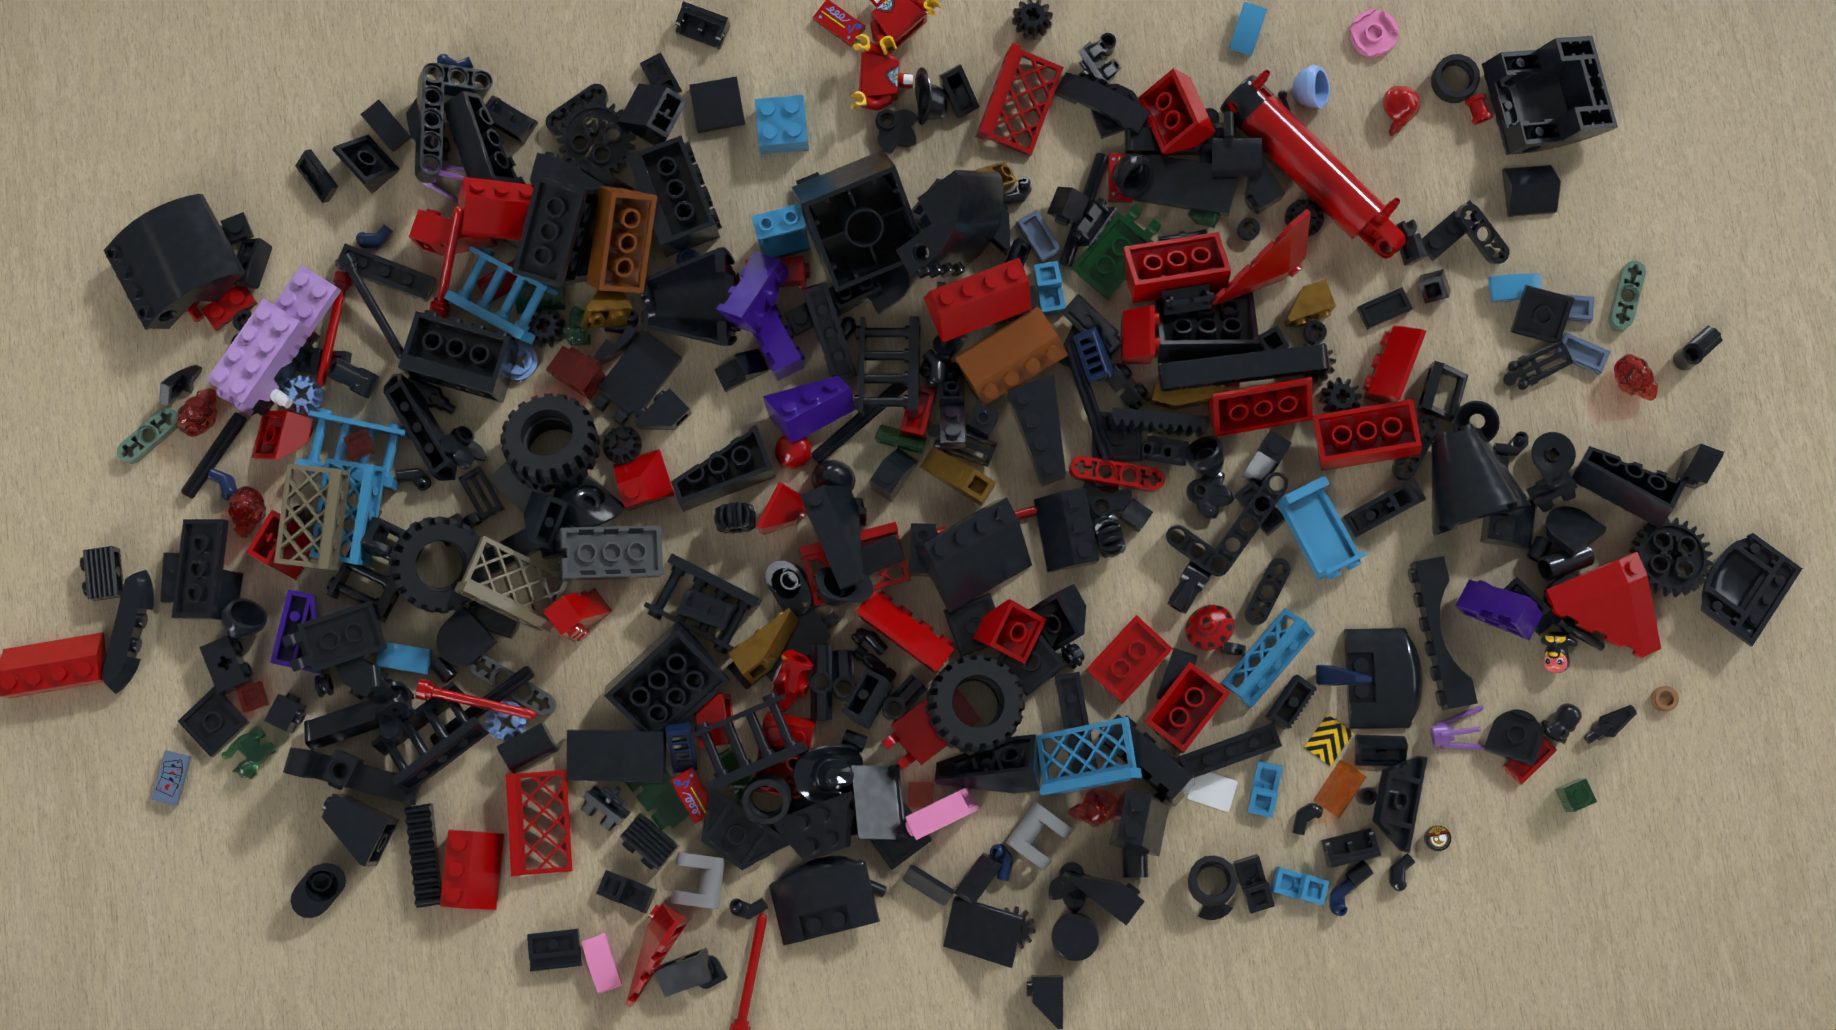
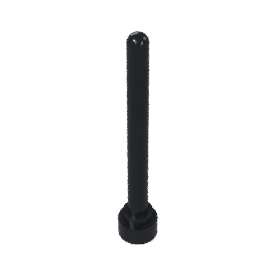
M353 252L341 256L335 260V263L340 270L348 273L392 350L400 360L404 349L357 271L356 257Z

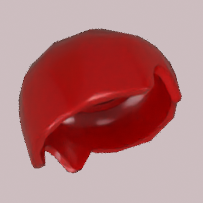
M783 434L776 442L775 457L783 467L791 470L802 468L811 458L812 444L807 436L792 444Z

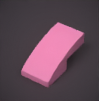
M603 933L582 941L583 951L597 993L600 994L622 986L617 962L613 958L608 936Z

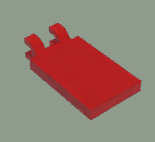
M957 688L952 698L953 710L961 722L972 727L981 718ZM927 699L894 722L891 726L895 732L882 741L887 750L899 742L908 753L897 761L902 770L916 760L920 765H923L947 746V742L944 739L940 740L935 735L937 733L935 728L930 727L928 722L930 717L929 714H926L925 707L928 702Z

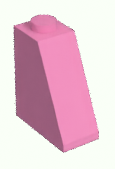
M964 788L906 816L907 822L905 825L909 834L918 840L980 808L970 788Z

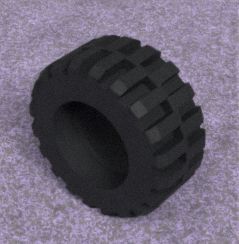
M552 393L544 394V397L538 398V395L531 397V401L527 403L523 401L518 405V410L515 411L513 409L508 415L509 421L506 420L502 426L503 432L500 435L501 449L510 470L522 484L527 483L528 487L534 490L540 487L543 492H550L553 488L556 491L564 490V486H575L578 479L584 480L589 475L588 469H594L597 463L595 458H598L600 454V438L588 409L584 405H580L578 400L574 398L568 400L567 396L563 394H558L555 397ZM559 429L572 434L568 445L556 454L540 456L529 452L533 441L546 431Z
M438 516L423 518L419 522L415 521L409 525L410 527L406 531L403 530L398 535V541L394 542L392 546V556H389V564L391 566V571L389 572L396 590L405 600L418 609L420 608L430 613L439 612L441 614L449 613L451 610L458 611L466 603L470 604L474 601L454 590L457 583L462 581L481 538L475 531L460 521ZM436 541L448 542L455 546L460 552L463 561L462 571L457 580L444 588L427 586L420 580L416 572L415 564L419 552L426 545ZM485 546L482 553L485 561H488L489 558L486 556L487 548ZM483 568L475 569L471 579L478 583L486 580Z
M981 654L971 657L966 655L948 663L932 680L931 687L927 691L926 696L928 700L925 706L926 714H929L930 717L928 721L930 727H934L937 732L935 735L940 740L944 739L947 742V746L951 748L956 747L960 752L982 753L1003 744L1017 731L1016 728L1023 719L1022 711L1025 709V701H1022L1024 691L1023 687H1019L1017 684L1019 679L1016 674L1012 675L1008 671L1010 667L1005 663L1001 665L997 663L998 659L994 657L984 658V655ZM965 682H982L995 694L998 710L996 716L988 725L970 727L961 722L956 716L952 706L953 694Z

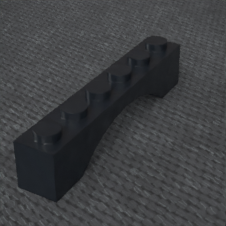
M1441 556L1415 561L1410 564L1408 577L1415 586L1416 593L1413 594L1415 606L1420 608L1419 626L1421 631L1425 632L1427 639L1424 647L1426 655L1430 656L1432 661L1430 674L1432 680L1436 681L1438 691L1435 692L1437 704L1442 706V710L1477 704L1472 678L1462 671L1452 659L1441 634L1440 605L1444 591L1450 581L1445 557Z

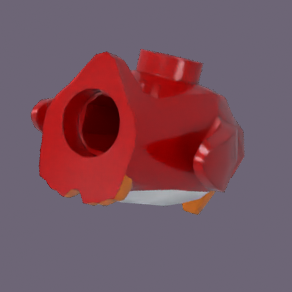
M794 650L783 652L781 656L783 662L777 669L772 682L773 693L776 692L778 696L782 694L787 696V699L778 702L782 713L788 710L800 696L804 697L810 688V684L807 683V670H811L813 664L805 655Z

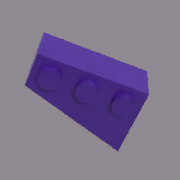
M755 251L740 273L742 279L736 287L731 286L728 291L730 297L725 304L720 303L716 310L734 327L759 335L762 328L767 324L768 314L778 299L779 289L787 279L789 268L780 259Z
M775 304L771 307L767 324L762 328L760 334H752L777 381H780L803 369L802 361L805 360V357L799 346L795 348L791 341L794 337L788 325H782L779 318L783 316Z
M839 376L763 396L769 418L792 444L854 411L851 389Z
M1469 579L1455 605L1466 616L1526 640H1530L1543 615L1537 607L1538 604L1530 597L1494 587L1482 580L1477 582Z
M288 589L270 663L292 668L290 661L304 657L300 644L286 648L282 637L299 632L297 624L318 618L317 597L315 595ZM309 666V667H307V668H304V669H301V670L313 672L311 666ZM323 670L315 673L323 674Z

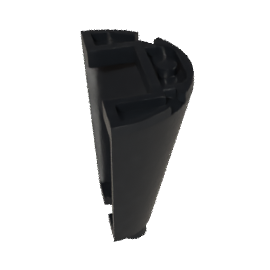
M719 247L646 277L644 293H640L641 299L646 302L645 310L641 311L643 327L716 345H733L737 341L735 333L741 331V329L734 327L716 310L720 303L725 304L730 297L728 291L731 286L736 287L740 282L739 272L735 273L732 268L735 261L731 253L725 247Z
M1472 424L1457 428L1458 432L1448 435V432H1443L1433 436L1434 442L1431 443L1432 532L1434 536L1458 529L1459 525L1501 512L1510 513L1531 506L1529 499L1479 428L1473 429Z

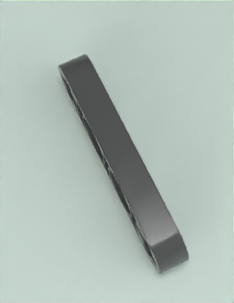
M483 655L478 661L482 662L485 659V665L490 669H493L494 665L497 666L491 675L485 670L478 672V666L475 665L476 662L469 665L470 671L475 676L495 688L499 686L496 682V676L499 672L505 671L509 677L515 674V672L486 655ZM529 681L525 683L530 688V694L527 698H519L517 690L509 695V697L542 716H548L556 709L555 698ZM536 690L539 692L536 695L537 698L541 700L549 699V709L544 708L541 711V705L535 701L532 702V705L529 704L534 698Z

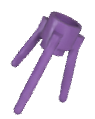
M442 164L441 171L436 179L431 183H424V186L432 188L443 196L457 202V197L437 186L434 182L438 183L441 176L463 180L464 175L443 171L442 169L465 171L464 166ZM423 166L426 171L433 172L431 167Z
M1480 705L1448 719L1436 721V725L1431 726V737L1434 746L1440 745V749L1484 750V745L1450 742L1455 740V735L1481 731L1480 727L1453 730L1452 725L1447 726L1450 723L1483 710L1484 707Z

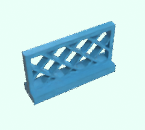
M325 458L324 468H332L334 464L338 465L342 470L351 471L349 483L352 488L348 491L347 499L355 492L359 497L358 505L354 508L351 507L348 500L346 503L348 513L345 515L344 522L352 517L355 526L354 530L350 533L343 526L344 538L341 541V546L348 542L351 546L350 558L344 557L340 551L339 561L370 566L372 556L364 550L360 542L362 537H364L371 518L378 517L386 467ZM358 468L364 469L362 480L356 484L351 474ZM323 473L321 489L328 484L329 473ZM321 496L318 501V514L325 509L326 504ZM318 521L314 526L313 537L315 539L322 534V526ZM313 546L310 551V557L318 558L319 552Z
M1129 717L1036 736L1043 785H1039L1041 795L1054 796L1142 778L1141 768L1136 767ZM1122 724L1123 735L1118 741L1110 733L1115 725ZM1095 729L1103 734L1097 745H1094L1087 739L1092 730ZM1071 734L1080 739L1074 750L1065 744ZM1107 738L1116 744L1110 756L1101 750ZM1053 739L1058 743L1052 755L1046 751L1045 740ZM1084 743L1093 749L1087 760L1078 754ZM1062 747L1071 754L1065 765L1056 759ZM1120 748L1126 752L1128 764L1120 765L1114 760ZM1098 753L1106 759L1101 769H1097L1091 764ZM1075 758L1084 764L1078 774L1069 769ZM1054 762L1062 770L1057 778L1050 779L1049 768Z

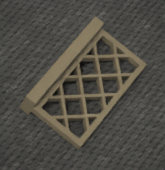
M287 463L274 563L338 570L351 471ZM294 469L302 470L307 477L299 486L293 481ZM321 473H329L328 484L321 489L314 479ZM311 482L318 493L307 500L301 490ZM298 494L304 504L294 511L290 506V499ZM321 496L326 504L325 509L318 514L311 504ZM308 507L314 518L304 525L298 514ZM294 518L301 529L291 536L286 529L287 523ZM318 521L322 526V534L315 539L308 528ZM304 532L311 543L301 550L295 539ZM291 543L297 554L290 560L283 559L284 548ZM313 546L319 552L318 563L310 562L305 555Z
M481 536L461 582L457 583L454 591L543 633L551 632L553 624L546 615L539 612L536 602L547 599L548 605H552L562 597L568 581H560L557 590L550 593L546 579L554 577L559 580L557 571L486 536ZM486 544L493 547L496 558L485 561L482 552ZM512 556L515 558L518 568L507 572L503 558ZM498 560L502 574L491 578L487 564ZM532 566L536 568L539 579L528 582L524 569ZM482 567L486 580L478 583L472 580L471 577L475 569ZM519 571L524 585L513 588L509 575ZM504 577L508 591L500 594L496 592L493 581ZM541 582L545 595L534 599L530 586ZM525 588L529 601L521 604L517 601L515 591Z

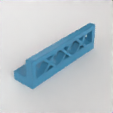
M1285 608L1221 684L1237 695L1246 706L1252 708L1315 634L1305 620ZM1287 618L1294 621L1288 629H1281V625ZM1276 638L1277 643L1272 648L1266 649L1265 644L1270 639ZM1260 657L1261 662L1257 666L1250 668L1249 663L1253 658ZM1244 676V681L1238 688L1232 685L1237 677Z

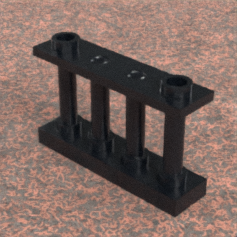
M910 316L909 325H905V328H867L866 318L860 317V325H856V340H860L858 395H854V410L859 411L860 418H865V407H904V409H908L909 418H919L921 334L919 316ZM905 337V340H909V348H904V351H867V338ZM904 360L905 363H909V371H904V374H866V361ZM866 384H904V386H908V395L903 397H865Z
M379 509L378 518L380 517L381 513L383 512V511L380 510V509ZM383 520L390 529L389 533L399 538L398 535L404 529ZM350 548L348 554L346 555V557H348V558H350L351 548ZM422 548L421 551L419 552V554H418V556H417V558H416V562H417V560H418V558H419V556H420V554H421L423 548ZM389 556L382 557L389 561ZM343 562L336 577L333 576L330 579L326 595L338 599L341 593L360 603L372 601L377 619L386 623L400 593L396 590L390 575L387 577L364 565ZM351 571L382 585L384 591L381 597L372 598L346 585L345 583Z
M671 553L667 562L672 566L670 569L672 573L655 605L653 606L645 602L644 607L649 609L647 614L657 620H661L662 617L674 623L679 620L689 631L715 644L713 648L726 655L728 651L731 652L735 648L729 645L746 611H750L751 607L758 609L762 600ZM685 573L694 577V584L691 588L694 591L700 593L702 588H706L708 584L716 588L714 592L716 593L715 599L723 602L729 596L738 599L736 603L738 607L720 640L707 633L710 626L701 623L699 628H696L685 622L687 617L679 614L675 617L663 611L680 577H684Z
M453 682L441 688L465 694ZM434 697L428 699L415 709L416 716L402 720L403 735L398 741L393 743L387 742L380 734L378 738L371 742L372 746L384 756L389 753L399 770V773L392 780L407 795L489 734L485 725L475 716L471 719L468 718L460 703ZM449 707L461 724L450 735L438 718V715ZM428 723L431 724L440 739V742L430 750H428L417 732ZM408 738L420 755L409 766L397 748Z
M776 692L762 697L763 703L712 725H709L707 721L694 727L696 732L689 734V738L693 739L701 736L716 772L714 774L715 779L708 782L711 791L809 750L805 741L797 743L796 739L793 740L778 702L787 699L786 694L778 696ZM766 707H769L784 742L782 744L783 750L776 753L773 749H770L755 713ZM745 716L761 752L759 754L761 759L753 763L751 759L747 758L733 725L734 721ZM722 726L738 761V764H736L738 769L730 773L728 768L725 769L710 734L711 731Z

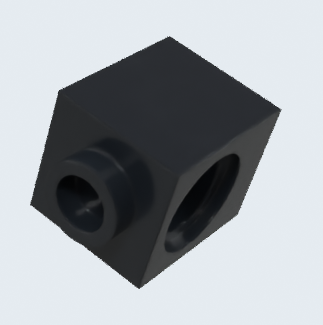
M977 402L966 424V429L988 439L999 419L1000 413Z
M335 749L322 777L329 780V786L338 790H342L343 787L352 788L365 760L346 751ZM342 764L346 765L348 770L343 778L338 775V768Z

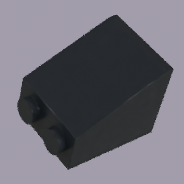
M1126 789L1119 795L1109 845L1159 857L1169 806L1151 794Z
M332 794L331 797L329 796L322 806L324 813L321 818L360 865L364 867L377 866L399 819L346 794Z

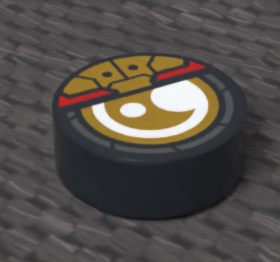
M1432 826L1425 832L1424 841L1431 850L1443 851L1451 843V834L1443 826Z

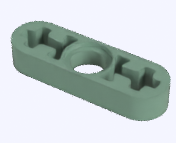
M1639 261L1628 262L1620 271L1608 317L1609 325L1618 331L1625 330L1634 321L1646 275L1645 266ZM1635 268V273L1638 275L1632 279L1631 284H1624L1631 279V273L1628 271ZM1627 289L1632 292L1633 300L1631 302H1626L1622 299V290ZM1623 308H1627L1623 313V318L1626 321L1620 324L1616 316L1621 314Z
M171 408L160 409L119 444L117 448L118 457L129 464L139 462L180 426L181 417L179 413ZM165 415L172 416V423L170 425L164 423L166 421ZM156 423L160 425V428L163 429V432H161L159 428L155 427L154 424ZM153 429L155 432L154 440L145 442L143 439L144 432ZM135 440H137L140 444L144 445V448L142 449L141 447L137 446L139 444L136 443ZM128 447L133 449V457L127 455L126 449Z

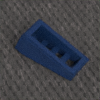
M1096 326L1073 336L1089 383L1115 372ZM1093 336L1094 341L1083 345L1082 340ZM1096 345L1097 350L1087 354L1085 349ZM1099 355L1100 360L1093 363L1090 362V358ZM1102 364L1103 369L1095 372L1093 368Z
M1332 665L1316 666V684L1339 686L1372 682V677L1366 674Z
M691 722L667 725L665 732L673 774L682 773L693 767L694 771L698 770L694 740L689 738V734L692 733ZM687 735V739L673 740V737ZM683 744H688L689 746L677 749L674 748V746ZM690 752L688 756L676 757V754ZM689 760L692 762L689 765L677 766V762Z

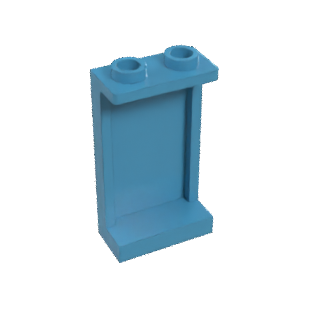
M800 203L751 216L762 254L778 258L811 250Z
M1323 476L1280 498L1277 505L1317 580L1327 577L1329 581L1342 574L1340 569L1347 567L1350 570L1362 564L1360 559L1367 554L1365 551L1359 553L1324 489L1330 483L1326 476Z

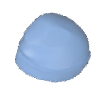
M1311 65L1302 69L1293 82L1291 92L1293 99L1304 107L1318 109L1325 107L1330 96V84L1325 70L1317 65Z

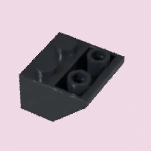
M639 83L617 124L650 144L657 145L668 138L687 99L668 87Z

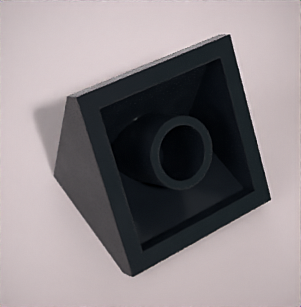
M369 134L334 146L332 149L371 194L384 185L400 169Z
M1552 165L1506 168L1502 170L1508 217L1557 212L1561 181Z

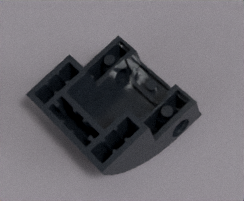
M1593 36L1555 38L1537 50L1500 52L1482 63L1484 78L1488 86L1490 100L1494 108L1496 122L1500 130L1506 155L1558 148L1601 135L1618 127Z
M954 170L917 198L931 225L896 250L908 271L909 277L919 276L920 279L926 276L934 278L940 275L942 278L949 275L957 277L966 271L965 267L981 255L990 244L1001 220L1003 182L999 172ZM926 248L929 250L928 258L925 256Z
M203 194L178 198L144 213L122 229L103 250L145 330L170 329L195 301L218 302L245 273Z

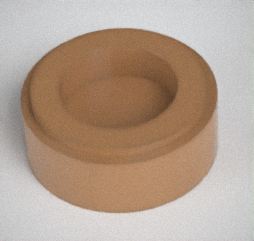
M1662 686L1653 691L1651 702L1659 711H1671L1678 705L1679 696L1672 687Z

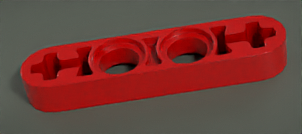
M1086 456L1074 458L1069 465L1071 477L1079 481L1146 492L1158 491L1165 482L1163 472L1152 467ZM1079 463H1083V468L1090 469L1092 467V464H1095V467L1093 469V476H1090L1092 471L1084 470L1083 473L1080 474L1079 470L1075 468V466H1077ZM1099 467H1108L1111 470V476L1109 478H1102L1098 473ZM1131 470L1135 474V481L1126 482L1122 476L1123 471ZM1141 472H1143L1142 478H1149L1153 474L1159 482L1152 486L1151 481L1143 480L1139 484Z

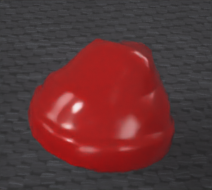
M1408 86L1391 87L1383 97L1384 110L1393 120L1388 131L1390 136L1398 134L1402 127L1418 114L1420 108L1419 96L1416 91Z

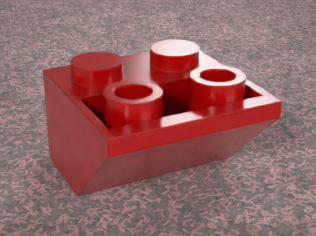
M1155 305L1124 310L1122 312L1121 340L1123 344L1121 345V364H1151L1153 358L1157 356L1160 342L1159 337H1155L1157 328H1159V313H1155Z
M271 510L246 553L297 580L304 569L303 566L274 563L281 514ZM293 520L287 523L286 530L291 536L301 529L298 523ZM304 532L295 539L301 550L311 543ZM291 543L284 548L283 559L290 560L297 554ZM311 549L305 553L308 559H310Z

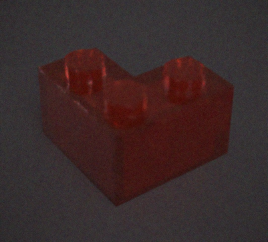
M562 346L546 370L550 375L590 401L599 389L598 386L606 377L602 371L604 368L592 356L587 355L585 358L584 354L571 346L568 349Z

